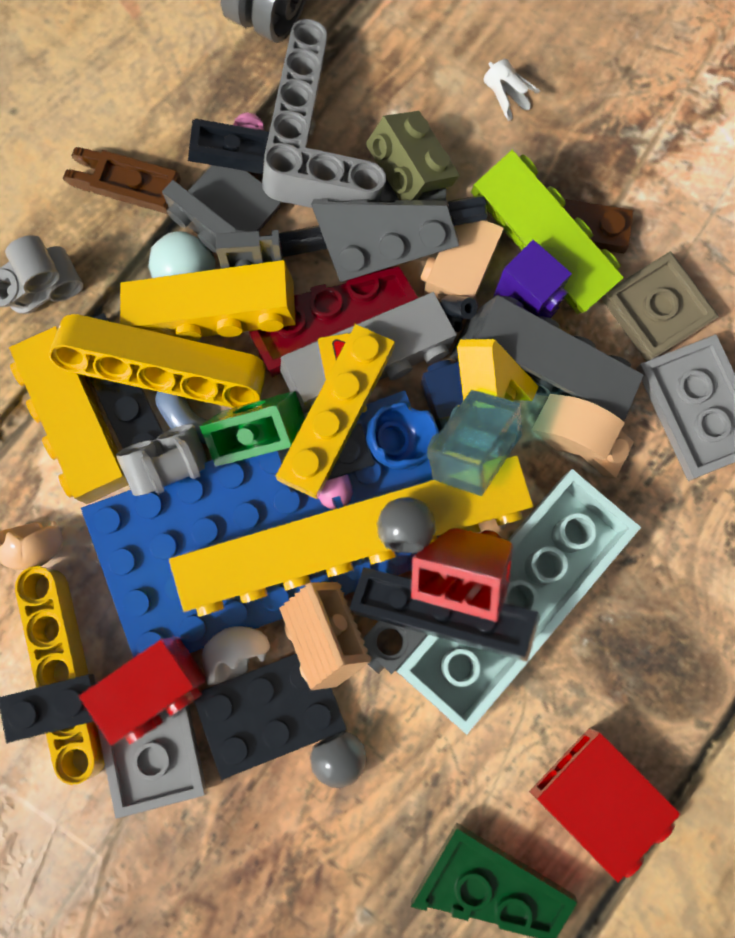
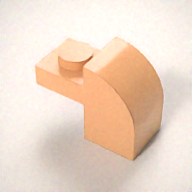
M557 394L549 395L531 429L556 451L580 455L602 475L613 478L617 477L634 443L621 430L625 422L613 413L589 401Z

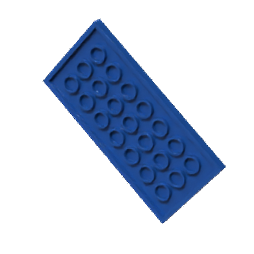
M405 390L366 404L367 411L361 413L356 423H361L365 437L367 436L368 422L380 408L400 402H407L411 407ZM278 451L216 467L213 460L206 462L205 469L199 472L200 477L192 479L188 476L165 486L164 492L160 494L153 491L148 494L134 496L131 490L81 508L133 658L160 639L179 636L189 653L203 649L211 638L226 628L242 626L256 629L283 619L279 607L284 606L285 602L290 601L289 598L294 597V594L300 592V589L304 588L305 585L285 590L282 582L266 587L268 596L246 603L241 602L240 596L222 600L225 609L198 617L196 609L183 612L169 559L332 510L326 508L319 498L315 499L300 491L291 493L288 485L277 481L276 474L281 466ZM371 452L374 466L348 474L353 492L348 505L436 480L438 476L436 471L432 472L429 458L420 465L396 470L378 462ZM340 496L334 497L336 509L344 507ZM395 552V558L371 564L369 557L352 561L354 569L352 571L328 577L325 569L309 574L311 582H338L341 585L340 590L345 593L344 595L355 592L363 567L397 576L412 570L413 556L416 553Z

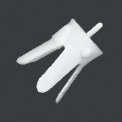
M508 59L500 60L495 64L489 62L491 68L484 77V83L495 92L507 120L510 121L512 119V113L506 93L523 110H530L531 104L524 93L528 91V88L535 93H539L540 90L517 74Z

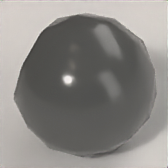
M414 497L397 498L388 502L381 510L376 523L378 538L386 548L395 552H419L431 543L436 531L433 513L426 503Z
M347 731L319 741L312 747L310 754L312 772L319 782L339 789L354 784L363 774L367 761L364 745L356 735Z

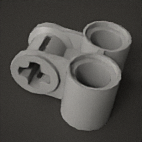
M35 235L20 237L7 246L5 253L9 262L0 268V307L10 306L12 310L18 313L29 314L49 299L55 302L64 301L77 295L82 290L83 282L63 247L54 246L46 248L42 239Z
M185 424L172 428L159 435L157 439L133 444L116 454L134 496L148 494L153 491L160 494L164 492L165 486L188 476L192 479L200 477L199 472L205 469V463L208 462L194 424Z

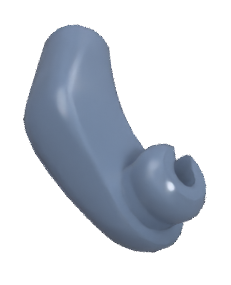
M157 392L155 397L156 406L169 427L172 429L185 424H194L201 443L206 444L200 426L208 420L195 414L185 397Z

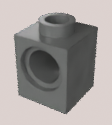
M378 621L363 638L365 641L363 646L368 649L367 654L372 657L368 665L378 674L384 668L393 674L427 634ZM393 629L400 634L402 645L397 653L386 655L380 652L377 647V637L381 631Z

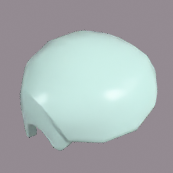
M179 231L164 235L152 246L148 268L152 278L215 270L216 260L212 251L200 239L188 232Z

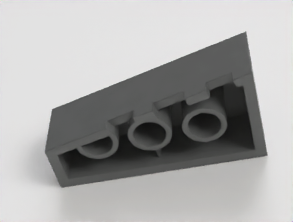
M495 296L478 308L473 318L466 320L449 358L459 362L457 346L460 339H495L539 386L536 394L549 396L552 393L580 398L608 410L622 421L626 419L644 376L630 368L631 364L626 359L607 355L599 351L591 340L566 333L559 329L560 325L553 319L535 316L524 310L521 302L508 296Z

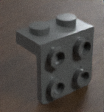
M213 165L210 166L189 191L185 190L174 180L162 191L169 207L167 210L168 215L182 228L188 226L197 233L200 241L214 253H217L215 234L230 233L235 230L247 232L260 231L281 207V201L274 200L266 195L262 188V183L247 171Z

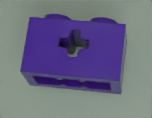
M532 240L503 269L493 298L497 295L514 298L522 303L524 310L537 317L544 316L551 319L560 308L558 305L569 293L564 287L572 273L536 241Z

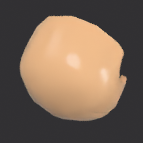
M52 521L51 526L43 528L41 523L35 522L1 530L0 563L5 567L15 570L43 566L61 550L63 541L59 526L55 521Z

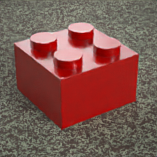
M179 636L160 639L81 694L79 698L110 746L124 738L131 745L164 722L160 716L162 712L166 710L171 717L202 696L198 687L207 680Z

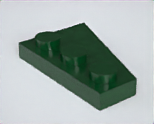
M457 822L411 899L412 908L427 911V908L449 912L453 918L465 921L473 918L497 924L501 930L534 938H557L578 903L573 893Z

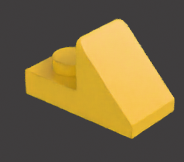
M460 339L457 350L463 401L467 407L496 409L499 408L502 402L513 403L514 400L533 401L539 386L495 339Z

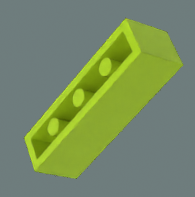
M512 149L473 185L471 193L473 196L483 195L485 197L488 213L504 228L503 230L521 251L534 240L572 273L564 287L569 292L564 300L577 314L586 312L624 278L618 271L621 266L612 253L606 249L600 251L591 240L593 233L583 220L578 217L573 220L563 208L566 202L561 194L552 186L546 188L536 177L538 170L534 163L524 154L518 156Z

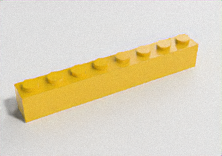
M516 455L170 558L169 562L183 612L196 609L198 617L225 609L222 600L240 596L241 602L246 603L268 596L266 587L283 582L285 590L311 583L309 574L326 569L328 577L354 570L352 561L369 557L370 563L375 564L395 558V551L386 548L378 538L376 523L385 505L397 498L414 497L426 503L434 515L436 531L431 542L437 539L438 535H442L452 528L478 533L481 532L479 526L481 522L495 519L497 526L521 520L523 519L521 510L531 508L533 505L518 456Z

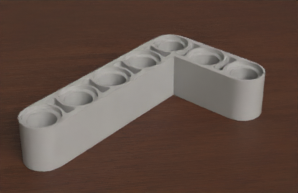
M299 20L293 25L289 38L264 155L262 188L265 194L274 200L312 208L311 203L313 199H328V202H351V200L380 202L386 182V175L379 165L367 160L307 148L323 67L327 31L322 24L315 20Z

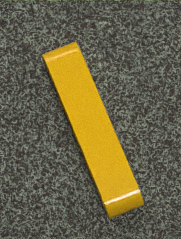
M70 314L62 318L48 354L55 366L68 372L230 408L259 401L266 373V365L263 360L252 354L78 314Z
M33 566L23 570L15 582V593L36 688L58 682L54 677V669L59 661H63L69 669L67 680L88 675L66 577L60 571L40 566ZM46 576L49 581V590L44 597L39 598L36 594L35 586L40 578ZM54 618L59 625V632L57 637L50 641L45 635V626L50 619ZM95 721L77 725L74 728L70 727L46 733L53 770L61 782L68 785H78L98 775L104 768L105 763ZM77 749L82 750L88 757L89 765L85 772L79 771L74 766L73 755Z

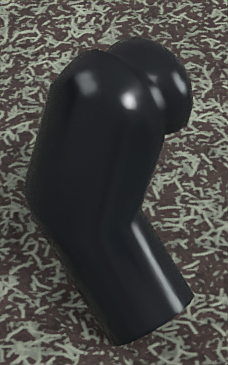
M448 295L440 301V305L455 332L462 330L463 318H473L478 310L476 300L471 297Z

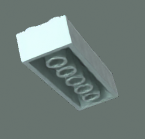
M573 469L561 477L508 539L513 544L510 582L504 603L537 611L540 615L529 660L641 528ZM427 634L396 671L467 735L528 662Z

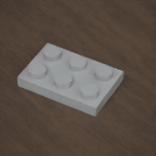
M715 334L641 363L636 370L644 375L642 383L687 480H693L735 463V372L717 335Z
M189 705L171 717L166 710L162 712L160 716L164 722L131 745L124 738L110 746L98 727L116 819L207 794Z

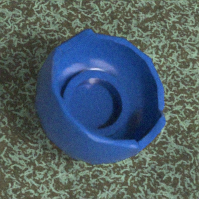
M400 402L391 406H385L377 411L368 422L366 441L378 462L389 468L403 470L420 465L431 456L438 445L439 429L433 415L429 411L415 410L407 402Z

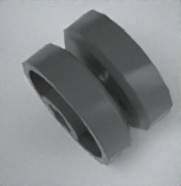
M221 0V8L225 18L245 29L254 27V31L258 35L274 43L283 42L291 34V29L299 20L306 4V0Z

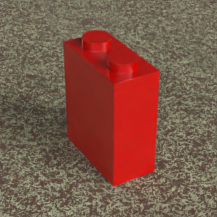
M591 728L571 746L529 791L617 883L623 877H631L640 869L644 862L643 855L654 843H662L672 834L675 828L673 822L681 815L600 732Z

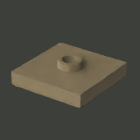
M671 251L620 282L601 297L646 361L664 354L719 317Z

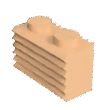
M338 582L308 583L304 588L300 589V592L294 594V597L289 598L290 601L285 602L284 606L279 607L285 622V633L293 643L300 661L301 675L308 682L310 690L338 687L367 665L372 658L367 654L368 649L363 646L365 641L360 638L361 632L357 630L358 624L353 621L354 616L350 614V607L347 606L348 601L344 598L345 593L340 590L341 585Z

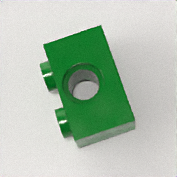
M291 391L221 411L202 424L200 429L216 467L290 448L305 421V416L296 392Z

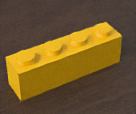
M280 260L121 282L120 324L192 341H198L202 337L214 335L235 337L242 332L252 330L278 331L284 326L296 325L293 278L285 261Z
M55 326L10 346L9 349L15 361L10 364V368L17 382L21 386H26L30 395V399L26 400L27 408L33 419L37 423L41 422L46 436L42 437V442L49 456L53 460L57 459L63 473L58 475L64 492L69 498L74 497V499L89 504L128 486V482L116 457L119 450L86 376L62 370L55 366L49 358L48 354L58 330Z

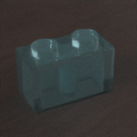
M471 390L461 405L454 407L449 421L441 432L435 434L429 442L427 457L430 459L433 480L482 496L522 436L521 404Z

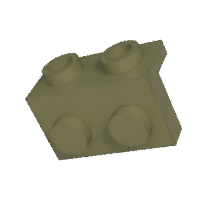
M420 111L384 115L366 142L367 148L377 164L385 172L386 179L399 200H417L423 192L450 187L460 177L449 155L439 143L429 123Z

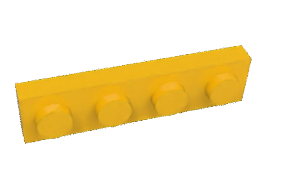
M355 324L276 474L277 481L318 499L395 349V341Z

